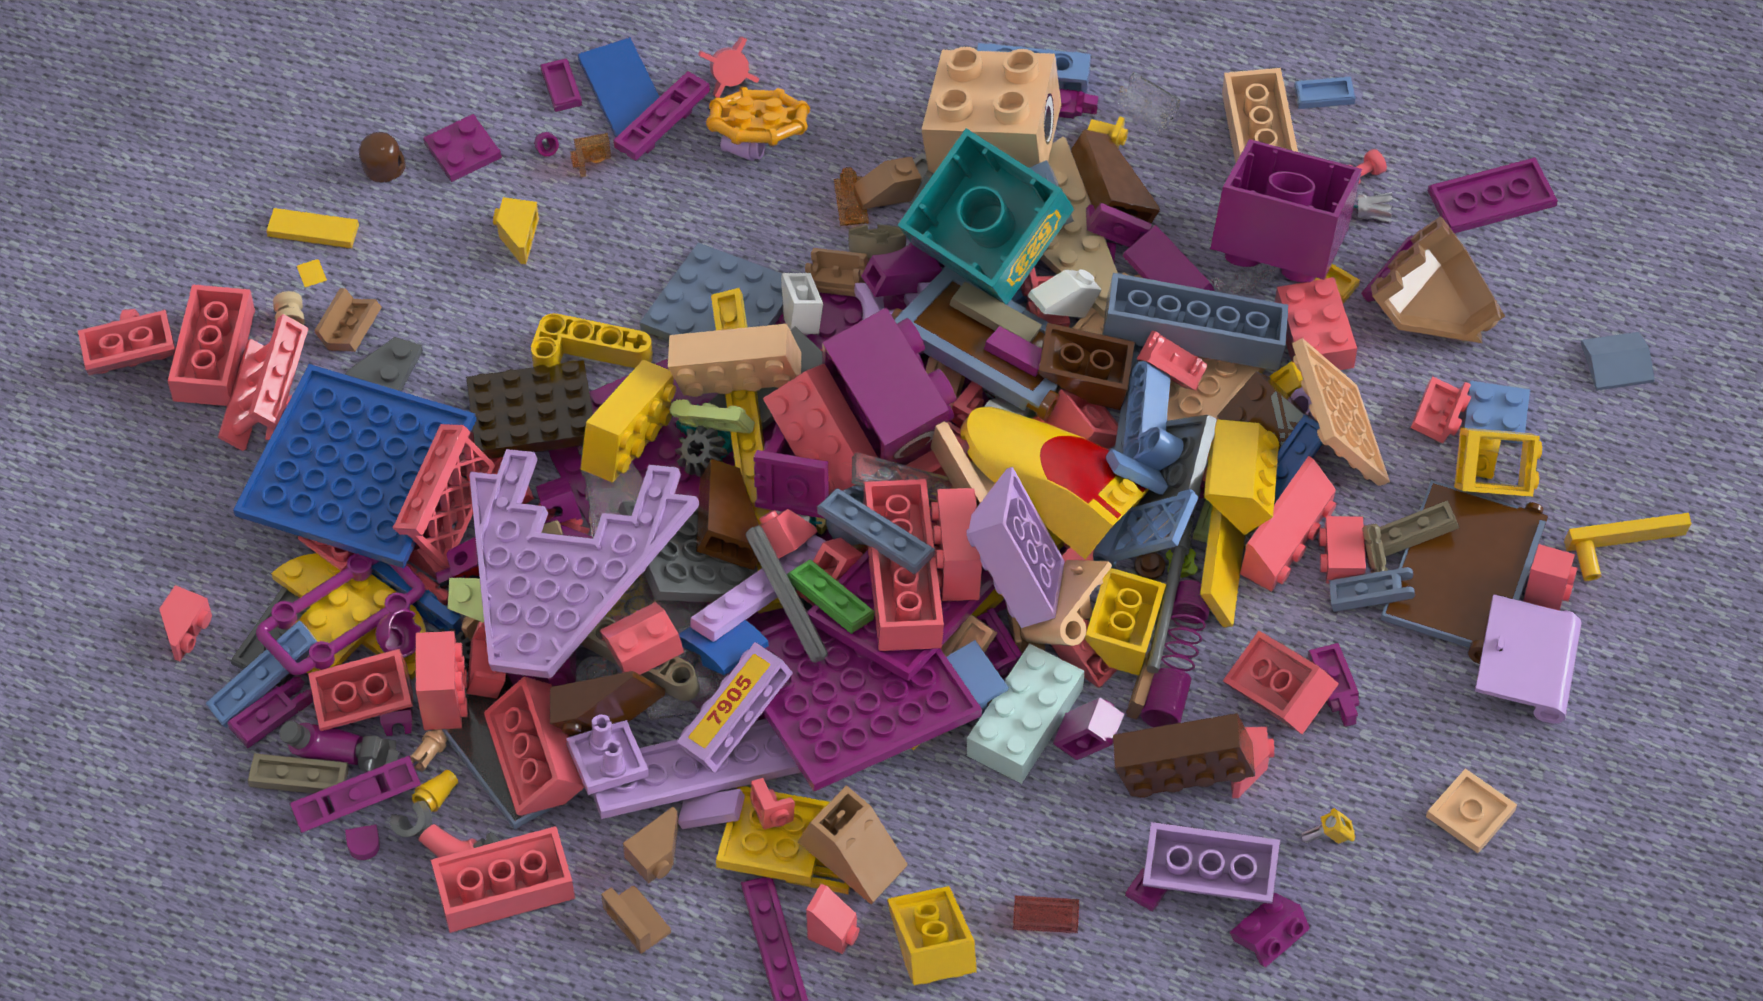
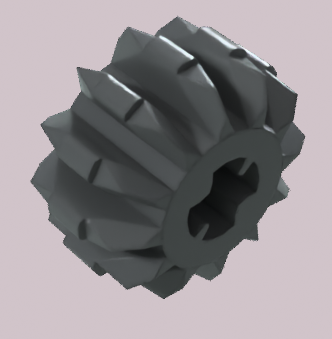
M698 426L696 432L692 429H687L688 437L686 439L683 437L678 438L679 442L683 445L675 449L676 454L681 456L677 461L679 466L685 467L687 474L691 476L696 474L700 478L711 459L723 462L720 460L721 456L728 454L727 450L722 448L726 443L725 439L718 436V431L713 428L707 430L704 426Z

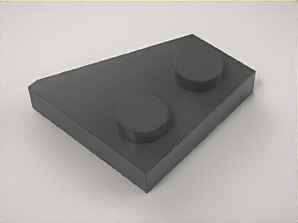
M394 337L347 370L345 375L402 391L423 352L422 345Z

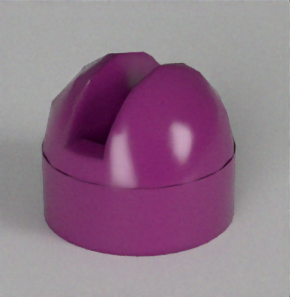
M542 132L535 137V148L541 155L548 157L557 152L559 141L552 133ZM544 139L546 140V142H547L548 145L550 146V147H548V148H546V149H545V147H544V145H543V143H542V140H544Z

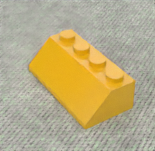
M1217 419L1215 437L1211 442L1208 454L1204 497L1237 529L1246 535L1273 518L1279 441L1274 433L1267 431L1260 423Z

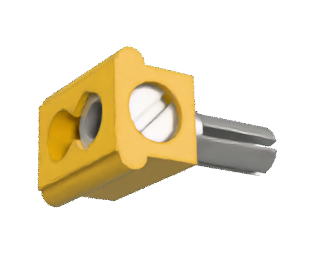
M1335 808L1331 809L1330 813L1320 817L1322 822L1320 826L1301 834L1305 843L1323 836H1328L1338 844L1347 840L1352 842L1355 839L1352 821Z

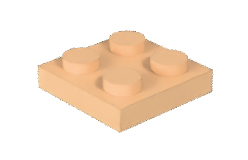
M1465 768L1427 811L1426 817L1476 853H1479L1516 811L1517 804Z

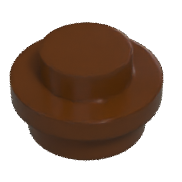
M1151 552L1138 556L1135 560L1134 568L1138 576L1156 580L1165 571V561L1158 553Z

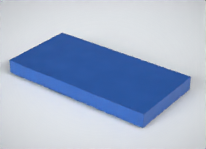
M630 37L578 54V61L615 138L660 97Z

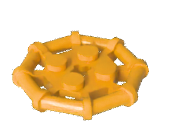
M741 87L738 92L723 98H714L709 103L710 115L706 120V126L710 131L718 132L731 139L732 144L740 145L742 142L768 143L770 146H775L783 139L793 135H802L806 132L808 128L806 119L810 112V107L807 102L798 101L787 95L784 89L776 88L774 91L748 90L747 87Z

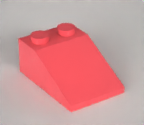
M1261 631L1257 632L1223 680L1224 683L1302 735L1339 684L1321 667Z

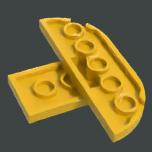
M313 553L296 557L282 564L272 572V578L300 598L341 571L319 554ZM372 574L364 581L351 579L312 604L296 623L299 620L304 623L318 642L325 641L330 643L384 608L387 596L397 592ZM411 604L410 611L416 614L413 617L414 622L422 628L420 633L426 632L421 615ZM376 628L334 655V663L330 667L341 665L361 644L376 655L384 653L376 639ZM416 650L412 655L404 658L411 680L416 676ZM314 667L307 673L319 671V669Z

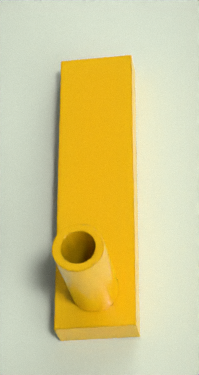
M1689 513L1571 528L1564 539L1566 551L1576 550L1583 580L1592 581L1601 577L1595 551L1596 547L1684 536L1687 534L1692 523Z

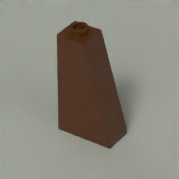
M1084 129L1073 145L1071 152L1090 202L1095 210L1100 203H1103L1152 224L1160 212V208L1108 134Z
M711 459L700 479L696 551L754 570L759 560L746 538V533L750 528L759 526L740 468Z

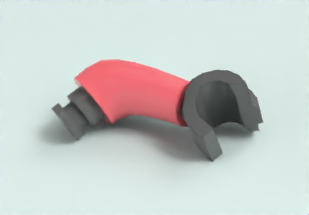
M419 801L412 805L418 817L414 827L409 823L407 816L400 814L391 815L390 826L397 835L401 837L419 836V841L438 858L500 841L493 832L486 835V840L481 838L476 841L471 838L468 841H461L453 837L437 825H432V813L425 801Z

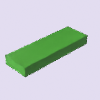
M811 559L787 573L793 587L851 634L874 619V610Z

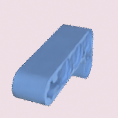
M1140 361L1135 365L1130 375L1123 454L1159 471L1174 463L1180 457L1184 445L1182 439L1166 431L1170 375L1146 361Z

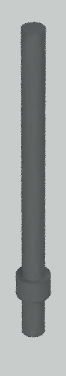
M1190 519L1178 546L1171 547L1173 555L1146 670L1150 673H1158L1184 558L1189 554L1191 546L1189 536L1192 521Z

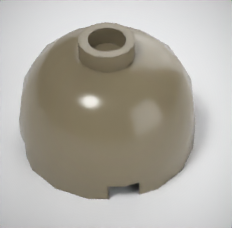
M868 225L856 226L849 229V252L867 254L869 261L872 255L892 253L905 248L906 236L896 226L877 225V229H868Z

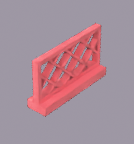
M440 424L393 526V529L398 534L408 535L441 568H449L446 554L448 550L460 544L473 515L469 475L470 472H475L474 462L478 461L483 466L480 473L491 474L495 467V464L468 438L470 431L464 425ZM464 447L465 460L459 461V456ZM466 465L467 481L462 482L460 467ZM452 473L453 485L448 487L447 482ZM468 486L469 498L464 503L463 488ZM454 491L455 507L450 508L448 493ZM440 499L441 511L436 513L435 508ZM456 512L457 524L452 529L451 514ZM442 517L444 532L438 534L436 519ZM428 525L429 537L425 538L423 534ZM444 538L445 550L442 555L440 553L439 540Z

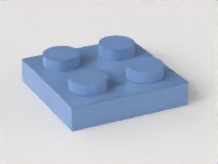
M1470 381L1471 386L1468 395L1471 396V399L1466 408L1464 428L1525 433L1530 389ZM1501 440V441H1504V442H1511V443H1518V444H1522V443H1523V441Z

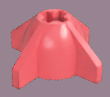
M740 36L732 48H722L715 52L714 55L701 50L698 53L700 57L711 61L710 71L717 80L713 92L715 97L720 98L725 85L736 86L742 83L745 78L756 83L759 81L758 77L749 73L748 60L741 53L747 41L742 36Z

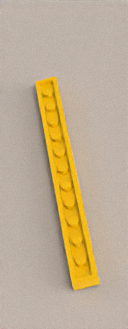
M740 288L711 295L716 331L747 328L743 294ZM732 391L725 394L727 408L729 406L740 407L755 422L753 431L750 434L731 431L730 433L735 467L740 468L758 524L760 525L759 518L773 510L755 507L757 491L756 487H754L755 462L753 457L757 450L764 451L765 446L757 391ZM759 561L756 565L758 571L762 569ZM777 597L760 609L758 613L780 609L783 606Z

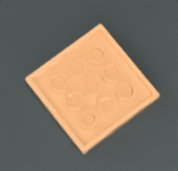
M1303 338L1292 343L1296 354L1293 356V361L1297 369L1302 373L1303 380L1301 385L1305 393L1310 397L1312 404L1309 405V409L1314 419L1318 421L1320 429L1317 430L1321 442L1325 446L1329 445L1332 447L1338 457H1344L1353 469L1357 468L1361 471L1366 480L1370 479L1378 486L1389 483L1390 480L1358 386Z

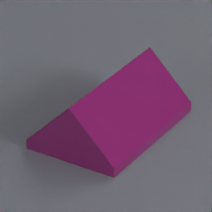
M1157 225L1151 228L1123 254L1124 259L1142 278L1215 291L1208 279Z

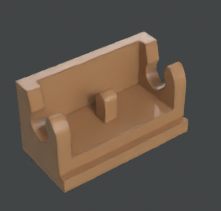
M813 248L811 251L813 265L812 263L805 264V273H811L818 292L856 297L854 292L855 283H865L861 275L869 261L867 254Z

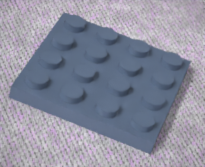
M697 243L642 318L640 328L642 331L668 341L669 335L716 331L711 295L740 288L743 294L747 327L775 325L783 313L782 273Z

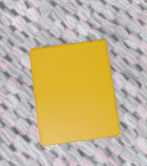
M319 259L297 265L304 287L327 281Z

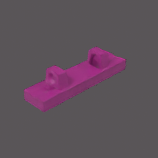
M687 71L613 140L614 148L625 153L635 161L645 152L647 154L655 148V142L682 117L686 119L692 113V108L710 92L709 83Z
M408 755L291 802L289 805L299 830L303 833L421 785ZM328 797L330 798L334 811L331 809L329 805Z

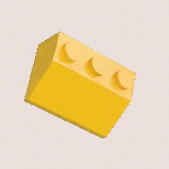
M1110 568L1103 577V584L1100 586L1084 639L1109 667L1139 676L1166 587L1165 583Z

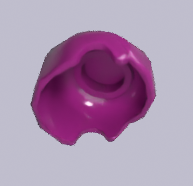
M399 609L384 615L379 621L375 634L377 642L384 653L400 649L405 658L415 652L416 633H420L422 628L414 622L413 617L416 614L413 611Z

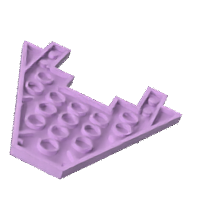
M506 449L497 474L470 472L469 478L489 666L492 671L552 678L698 508L699 501L697 496L675 494L681 476L678 468L649 465L632 516L602 513L594 539L541 533L548 515L545 506L522 504L538 460L535 452Z

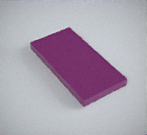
M1536 157L1428 186V193L1439 215L1442 216L1454 234L1556 207L1558 203Z

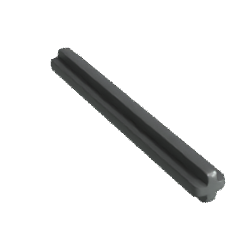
M761 526L750 528L746 533V538L810 660L813 663L824 660L828 652Z

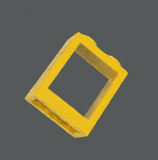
M1460 428L1454 488L1468 492L1533 497L1534 489H1537L1539 484V473L1536 471L1537 459H1540L1542 455V442L1539 441L1540 436L1523 432ZM1480 438L1523 441L1518 485L1475 482Z

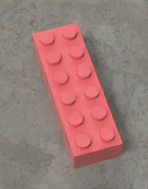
M926 479L864 482V505L934 548ZM867 545L879 651L942 648L944 623L936 557L934 556L914 575L906 568L879 553L872 546Z

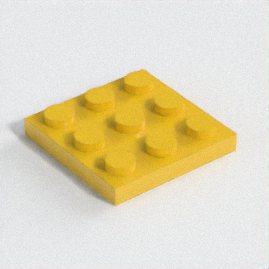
M737 787L745 795L738 821L726 823L716 858V868L810 885L817 858L800 845L798 841L810 822L830 802L775 792L777 801L792 797L795 803L794 820L780 827L763 829L750 801L751 787Z

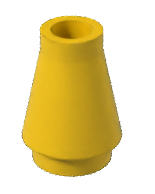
M444 770L441 774L415 788V793L412 795L413 803L425 801L431 812L438 811L452 789L458 784L457 777L450 770Z

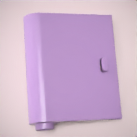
M1493 594L1475 692L1535 706L1534 716L1540 721L1553 724L1563 722L1566 717L1582 624L1580 618L1570 611H1559Z

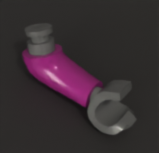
M287 721L281 727L279 733L280 739L288 744L289 751L296 756L358 765L360 770L364 772L396 761L399 753L396 750L395 740L383 739L374 735L362 737L336 728L320 731L319 725L306 722L298 724L295 721Z

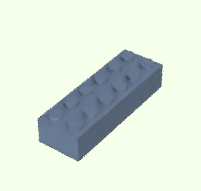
M1113 273L1107 295L1102 335L1135 342L1134 345L1144 346L1151 331H1156L1194 356L1278 371L1285 349L1289 305Z

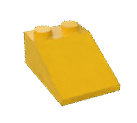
M950 886L887 898V904L905 967L913 985L929 984L933 981L962 977L966 974L977 972L975 941Z

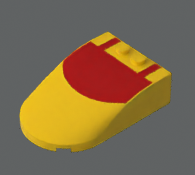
M980 407L973 410L961 426V439L967 440L970 447L967 453L976 466L994 483L999 480L1007 468L1013 467L1044 525L1084 559L1091 554L1109 530L1132 507H1136L1149 491V489L1113 473L1106 460V455L1110 450L1047 423L995 407Z

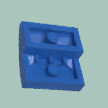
M746 620L714 642L691 627L679 633L683 648L699 654L702 666L722 675L732 671L739 663L742 654L749 650L755 642L763 648L769 646L768 640Z

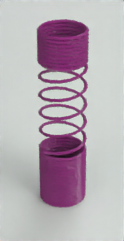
M1184 580L1178 584L1171 619L1180 627L1168 628L1167 632L1178 641L1165 643L1164 646L1173 654L1165 655L1161 658L1171 668H1159L1158 673H1154L1147 699L1141 712L1143 721L1153 728L1181 723L1192 681L1190 675L1184 671L1195 669L1194 662L1189 658L1196 657L1199 654V651L1193 644L1202 642V637L1196 631L1206 628L1204 622L1208 619L1210 608L1200 595L1201 582ZM1176 617L1190 624L1202 623L1203 627L1198 629L1189 628L1178 623L1174 618ZM1184 630L1192 632L1199 636V641L1189 642L1179 639L1170 631ZM1175 643L1184 644L1195 649L1196 654L1183 655L1173 651L1167 645ZM1177 657L1185 659L1192 664V668L1183 669L1175 667L1163 658Z

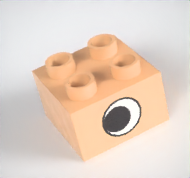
M971 47L942 50L921 129L928 170L935 173L965 128L1028 168L1045 160L1048 162L1061 108L1055 54L1034 53L1028 49H1017L1011 52L977 51Z

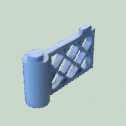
M1192 489L1178 492V495L1132 507L1109 530L1093 550V561H1109L1112 564L1111 568H1115L1117 561L1178 546L1198 496Z

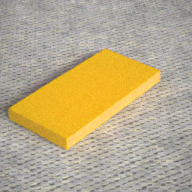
M1212 505L1200 595L1222 627H1233L1245 535Z

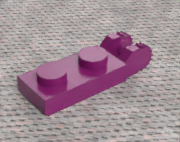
M300 676L294 677L281 687L277 686L229 720V729L248 749L297 714L298 711H302L313 703L312 691L306 689V691L290 700L289 698L299 692L305 685Z

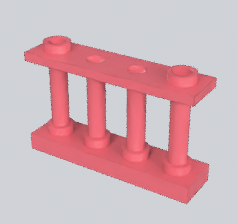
M283 314L277 318L271 341L263 346L251 338L247 340L219 431V439L244 451L247 448L250 434L255 424L259 422L272 430L276 428L285 409L308 327Z

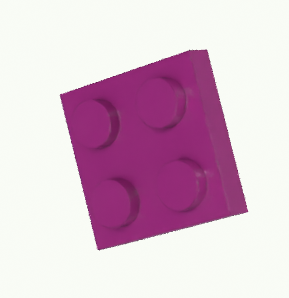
M474 114L423 137L425 146L451 182L502 158L501 151Z

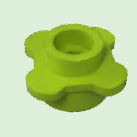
M1191 548L1189 554L1184 558L1185 563H1183L1180 578L1194 575L1198 571V566L1194 563L1196 552ZM1171 549L1166 552V559L1169 560L1168 572L1173 555Z

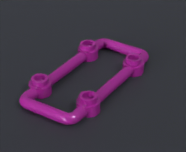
M353 554L347 560V568L292 603L288 601L276 603L271 610L272 616L258 625L256 636L263 646L291 674L302 675L314 667L319 670L327 669L334 663V655L376 628L384 615L399 609L410 610V605L424 595L425 585L407 565L401 568L389 564L412 590L406 594L397 592L388 595L385 599L384 608L332 642L319 641L314 643L309 649V656L297 663L269 632L276 627L282 630L290 629L296 623L298 613L351 579L356 581L366 580L372 573V566L379 561L359 554Z

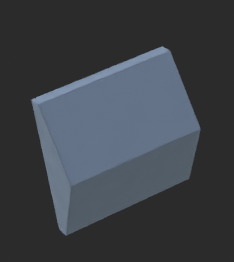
M1639 332L1581 340L1596 391L1654 382L1655 378L1649 346Z

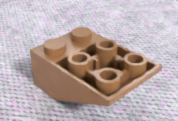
M847 785L810 822L798 841L800 845L871 905L908 866L873 808Z

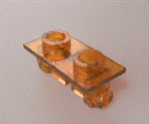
M852 167L843 168L840 178L834 179L840 226L869 223L867 209H862L853 189V184L860 180L862 176L857 177V173Z

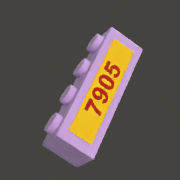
M755 642L749 650L742 654L737 666L722 680L720 687L711 699L703 704L700 713L693 722L684 728L677 743L689 756L715 773L793 674L782 659Z

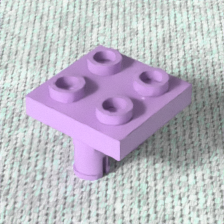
M597 715L592 719V731L566 738L567 748L588 795L648 777V767L627 720L612 724L607 715Z

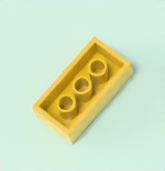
M642 360L588 419L585 428L581 470L612 483L621 473L627 472L632 460L635 457L641 456L649 441L653 442L662 426H667L672 418L669 409L676 393V386L674 385V377L670 370Z

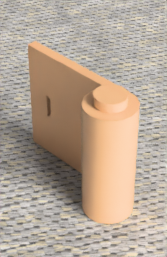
M1066 560L1063 567L1056 618L1024 628L1020 627L1022 639L1029 643L1068 646L1080 644L1086 635V625L1077 611L1112 567V564L1109 561Z

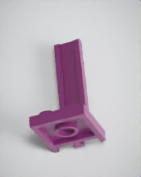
M776 424L771 440H767L765 443L764 451L757 450L753 457L755 462L754 487H756L757 491L755 507L781 512L789 509L795 514L826 519L818 514L817 506L829 496L828 461L791 456L792 449Z

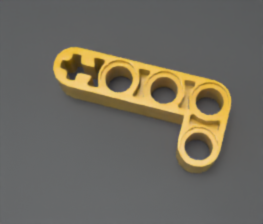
M550 313L542 317L531 344L533 367L538 365L552 367L555 364H559L563 354L636 368L642 360L648 362L653 360L652 342L646 332L557 313Z

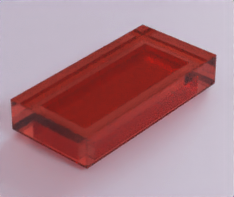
M1015 895L1014 930L1078 933L1079 899Z

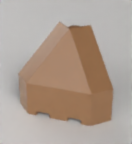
M1442 216L1419 230L1411 238L1413 246L1406 251L1399 252L1387 266L1390 272L1385 278L1379 277L1371 285L1372 296L1398 330L1483 343L1481 331L1492 329L1499 320L1505 317V314L1467 249Z

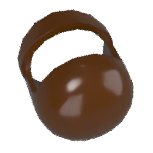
M374 132L367 135L361 141L359 159L363 171L369 179L380 183L390 182L403 174L406 168L405 158L393 136L385 132ZM398 157L401 159L400 166L398 165Z

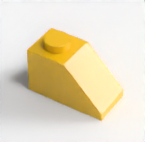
M503 197L500 208H496L494 211L493 225L497 226L499 238L520 264H527L539 221L537 202Z

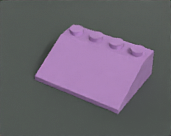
M1010 467L1005 470L972 513L969 529H967V538L970 545L976 547L979 552L983 568L986 571L989 570L992 575L997 593L1002 594L1006 600L1010 616L1012 618L1015 617L1020 627L1024 628L1056 618L1064 559L1014 468Z

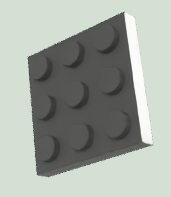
M1202 415L1167 421L1166 431L1182 439L1183 451L1174 463L1159 470L1168 485L1163 495L1149 490L1136 506L1178 495V492L1192 489L1199 497L1203 473L1208 464V453L1211 442L1215 437L1216 418L1210 415Z

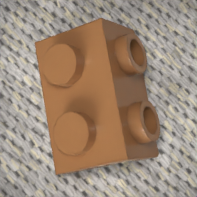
M340 288L315 328V333L330 351L355 352L382 307L376 299H354L346 288Z

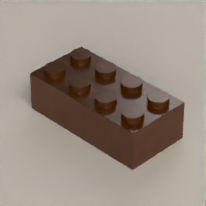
M1238 713L1113 735L1115 770L1131 797L1145 798L1154 793L1166 791L1179 792L1183 788L1195 786L1209 787L1214 783L1225 781L1239 782L1245 778L1255 776L1253 743Z

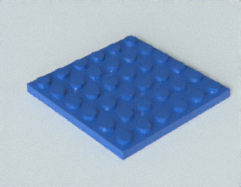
M308 364L233 509L234 515L404 568L416 543L408 535L398 534L393 529V526L440 424L464 425L471 432L476 422V415L472 412Z

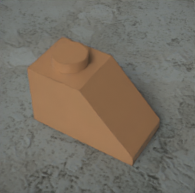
M912 156L887 160L854 183L853 190L862 209L910 202L920 186L921 176Z
M671 807L623 843L625 859L648 884L656 878L661 879L665 877L674 865L679 826L677 810L674 807Z

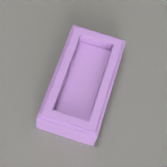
M741 789L685 799L682 803L678 824L682 829L738 821L745 795Z

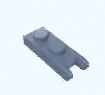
M1405 567L1329 580L1333 612L1414 598V588H1402L1401 581L1413 578V570Z

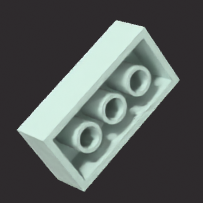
M1031 644L1028 645L1004 681L1009 690L992 699L967 737L968 757L1021 784L1060 726L1065 713L1069 712L1082 692L1084 683V670Z

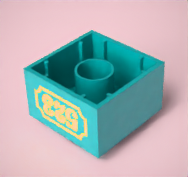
M965 128L901 219L898 227L914 246L1007 305L1072 214L1074 208L1061 188Z

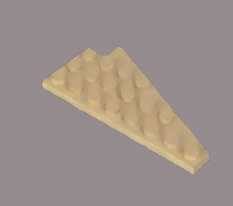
M1063 136L1052 143L1048 163L1054 171L1060 188L1074 208L1071 214L1074 221L1062 226L1040 259L1056 274L1064 270H1085L1094 277V282L1102 289L1092 308L1104 318L1112 274L1118 272L1105 238L1087 230L1086 208L1091 202L1068 142Z

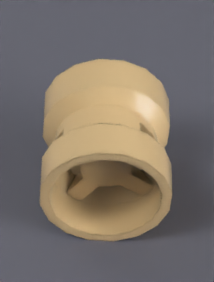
M286 291L274 297L275 324L277 318L283 314L302 325L305 324L304 314L301 311L303 302L300 294Z

